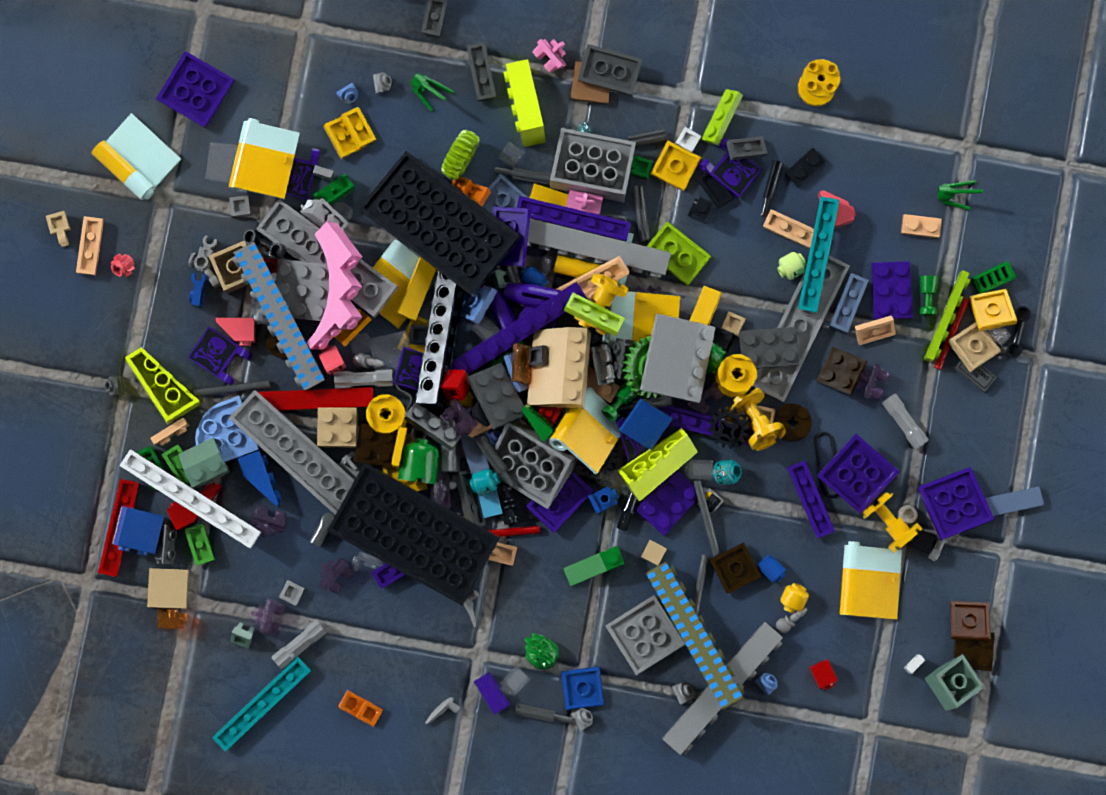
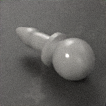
M357 353L353 357V364L358 368L384 366L382 361L372 359L370 355H365L364 353Z
M803 608L791 616L786 615L785 618H780L776 622L777 631L780 633L789 632L791 627L795 626V622L804 616L807 608Z

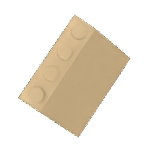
M565 327L540 329L534 332L532 347L548 346V362L545 366L530 367L527 404L537 407L585 409L591 332L588 328Z

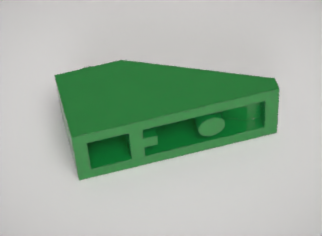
M615 546L563 569L570 586L625 563L618 546Z

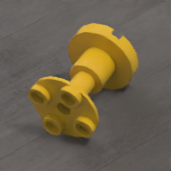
M818 59L808 63L797 86L800 98L807 105L813 107L823 106L833 98L835 90L840 83V72L837 65L825 59Z
M594 273L591 278V282L598 286L593 296L595 304L604 308L611 306L615 295L626 297L629 291L625 285L622 284L619 287L618 281L603 274ZM574 317L576 320L579 321L578 324H580L581 326L585 328H589L590 326L596 328L595 331H597L598 333L606 335V331L578 317Z
M733 354L721 362L715 374L717 389L729 397L744 395L753 386L757 378V369L749 357L742 354Z
M760 388L752 390L745 396L739 395L733 400L734 404L730 408V411H732L736 407L737 413L743 411V413L746 412L752 421L750 427L754 432L749 439V445L752 450L756 449V451L772 446L776 443L775 439L777 437L781 439L786 433L782 423L776 422L771 424L767 416H761L756 407L764 398V392Z
M388 394L379 395L373 398L367 407L366 419L369 425L377 432L383 434L392 433L400 427L405 428L407 423L404 420L406 410L401 401L396 397ZM387 414H390L389 418L385 419V416Z
M887 492L877 499L879 503L875 507L870 505L863 511V519L874 511L888 526L885 530L894 539L888 546L891 552L894 553L897 551L895 547H903L918 534L916 530L921 531L923 528L918 522L909 528L901 517L896 519L884 504L893 496V493L889 494Z

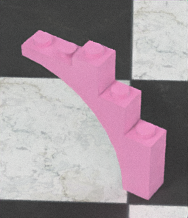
M326 221L314 234L322 246L329 271L327 306L319 326L306 343L310 349L317 350L326 348L329 341L337 336L341 329L351 330L358 325V321L362 318L350 301V299L357 296L358 291L362 288L350 271V269H353L358 264L362 256L338 223Z

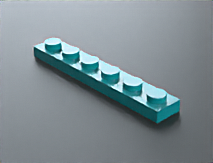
M820 197L798 310L814 313L818 311L840 202L838 199Z
M297 657L212 738L226 752L311 672V669Z

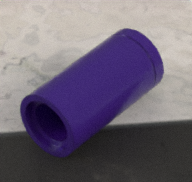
M497 292L489 307L499 329L502 330L516 321V318L507 298H504V292Z
M490 671L474 681L493 714L510 705Z

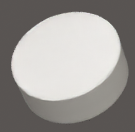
M905 505L899 509L898 518L901 517L906 524H912L916 521L918 513L915 507Z

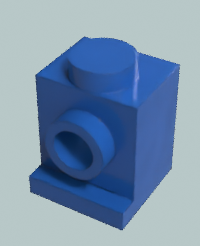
M609 486L588 496L596 514L616 505V499L619 498L615 489L612 488L610 490ZM603 495L608 497V501L605 503L601 501Z

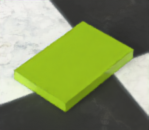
M668 221L646 246L671 252L667 271L687 287L712 257Z

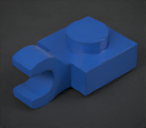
M192 273L191 280L195 286L194 291H190L189 301L192 302L194 307L202 308L204 284L207 277L203 274L202 279L196 281V274Z

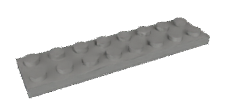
M278 199L256 229L274 243L285 245L286 252L298 261L327 263L322 246L314 235L320 228ZM360 259L358 264L353 269H350V271L362 288L358 291L357 296L350 300L376 318L398 289V286Z
M831 256L828 257L817 313L798 310L805 277L804 272L777 327L797 328L800 365L757 369V378L752 388H760L765 394L784 403L850 265Z
M254 390L229 419L336 515L354 479L263 396Z

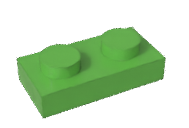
M177 444L161 455L175 477L187 485L190 482L183 470L178 455L183 450Z
M204 523L184 529L195 565L199 566L214 561L215 557Z

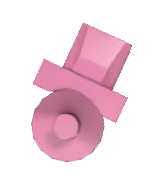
M540 39L533 54L539 60L545 55L550 58L544 65L549 73H553L567 66L561 58L566 55L563 50L566 44L563 41L558 44L553 39L550 45L546 39Z
M570 189L566 207L600 215L603 196Z

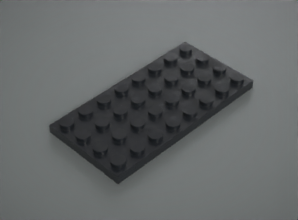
M407 151L404 152L358 208L361 213L472 297L521 239L517 232Z
M365 462L327 529L330 533L462 606L500 539L499 536Z

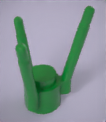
M417 73L410 81V85L414 87L412 91L417 94L430 112L433 111V108L420 91L425 92L428 89L443 101L446 98L429 86L430 84L451 94L454 93L453 90L430 79L426 75L423 76Z
M976 180L943 184V186H938V200L942 201L943 205L971 210V207L950 201V199H954V194L983 193L984 191L976 189L954 190V187L976 184Z

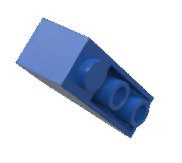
M256 451L238 458L243 476L275 506L279 507V501H282L279 490L275 491L273 483L276 481L273 473L268 472L266 465H269L266 454L262 455L261 451Z

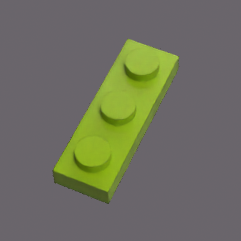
M725 90L702 137L704 142L714 145L720 144L743 97L740 92Z
M572 293L564 309L565 312L614 336H617L625 319L575 293Z

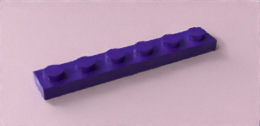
M519 196L516 207L530 209V219L625 242L627 241L631 222Z

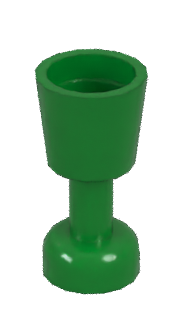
M920 276L921 294H925V307L920 308V315H937V309L932 307L933 294L937 293L938 276Z
M626 381L617 392V400L612 406H605L602 409V414L610 421H616L619 408L622 405H628L637 396V392L631 391L632 386H627Z

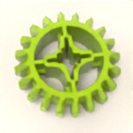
M461 131L442 164L441 171L446 177L457 180L462 176L477 150L479 136L475 135L472 131Z

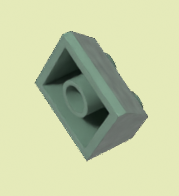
M214 437L178 454L183 470L191 487L194 489L230 473Z
M963 654L938 667L925 677L926 682L945 711L958 708L984 687Z

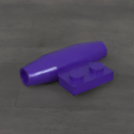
M507 283L504 298L525 306L519 315L520 318L561 292V290L534 284ZM554 319L540 329L557 328L558 319Z

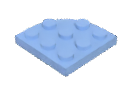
M240 396L211 407L202 416L203 418L196 430V445L214 437L225 462L259 450L258 445L229 419L242 404Z

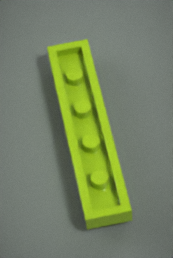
M964 270L957 277L924 357V360L930 363L934 359H938L942 350L939 348L941 341L945 342L949 333L946 331L948 324L952 325L956 316L953 313L955 307H959L963 297L960 296L962 290H966L969 285V273Z

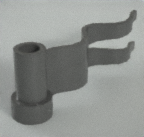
M396 384L397 390L401 394L410 398V403L408 404L406 409L407 413L408 410L414 404L413 398L409 393L401 390L399 388V385ZM416 427L411 431L412 439L417 442V436L422 434L423 436L419 439L425 440L427 435Z

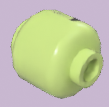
M791 252L779 259L777 270L782 278L786 277L789 280H793L804 274L807 264L800 253Z

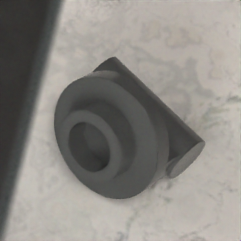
M110 376L105 382V390L109 395H125L123 376Z

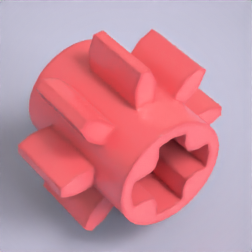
M120 253L113 257L114 260L111 262L112 272L119 277L124 275L127 278L135 269L132 257L126 254L122 256Z

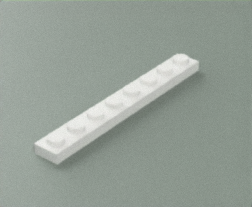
M129 450L121 462L120 466L250 549L261 534L260 531L134 451Z

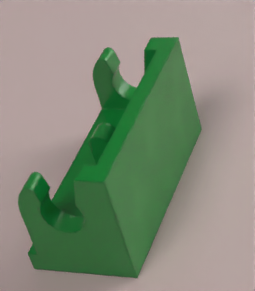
M344 173L313 195L317 200L322 198L332 206L356 189Z

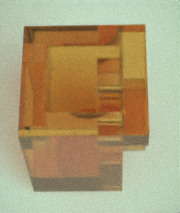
M157 609V629H184V625L187 624L186 613H178V609H167V613H164V609Z

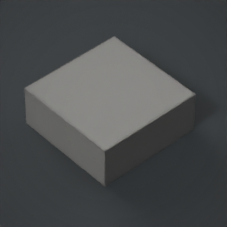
M316 165L314 167V176L333 182L335 176L333 170Z
M248 195L229 197L232 217L251 215Z
M287 580L279 598L297 606L305 588Z

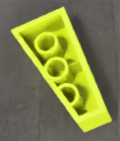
M528 59L506 64L507 71L503 73L505 82L510 84V88H507L509 99H513L514 102L511 108L513 116H517L518 121L515 122L517 133L521 134L523 147L546 143L544 125Z
M142 347L125 357L127 364L167 425L200 405V401Z
M680 428L656 444L652 450H647L617 471L629 490L641 501L698 451L686 432Z

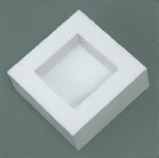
M684 127L675 144L693 152L701 135Z
M917 654L904 669L909 674H912L925 659L920 654Z

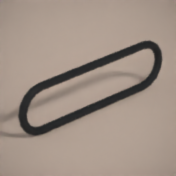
M825 431L819 432L818 434H816L814 438V445L819 472L821 471V465L817 445L818 436L822 434L828 435L831 442L832 455L833 457L835 456L833 438L830 435V433ZM820 479L821 489L825 496L833 498L838 495L837 493L833 495L827 494L823 481Z

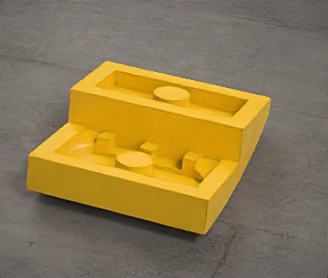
M359 107L343 113L341 117L323 126L341 159L376 141V137Z

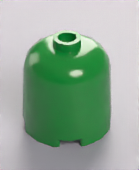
M417 439V442L408 443L402 452L398 479L416 482V478H418L417 482L436 484L439 457L437 448L428 444V440Z

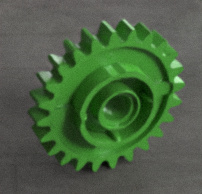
M646 336V339L640 338V343L634 341V348H628L630 354H625L628 359L623 361L626 368L622 369L627 374L623 378L629 380L626 385L632 386L631 391L637 392V395L646 398H656L657 395H663L640 390L651 336Z

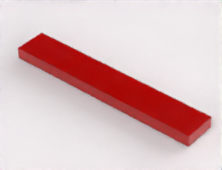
M374 388L259 392V394L278 411L318 409V407L361 408L368 407L374 398Z

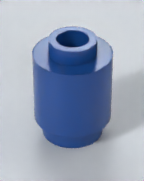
M526 266L520 274L522 277L520 281L524 284L545 287L548 283V280L545 279L546 276L533 266L530 268Z
M768 554L758 564L760 571L772 583L774 581L778 583L786 576L783 573L786 569L774 556L771 557Z

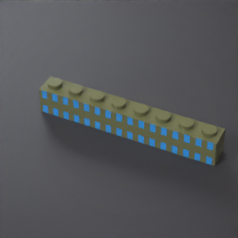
M664 562L647 572L646 575L723 711L743 700L742 694L745 693L740 683L735 684L732 677L735 675L731 667H725L722 661L725 657L720 649H715L713 643L716 641L711 632L706 633L703 626L706 624L701 615L697 616L694 609H696L694 602L691 598L687 600L684 594L687 590L682 581L678 583L674 576L678 574L673 565L668 566Z

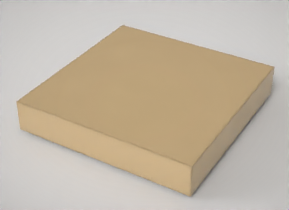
M976 322L948 341L969 372H972L1001 352L986 330L979 332Z
M149 568L147 607L187 609L189 570Z

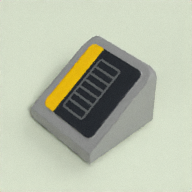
M709 488L705 492V497L711 516L724 500Z

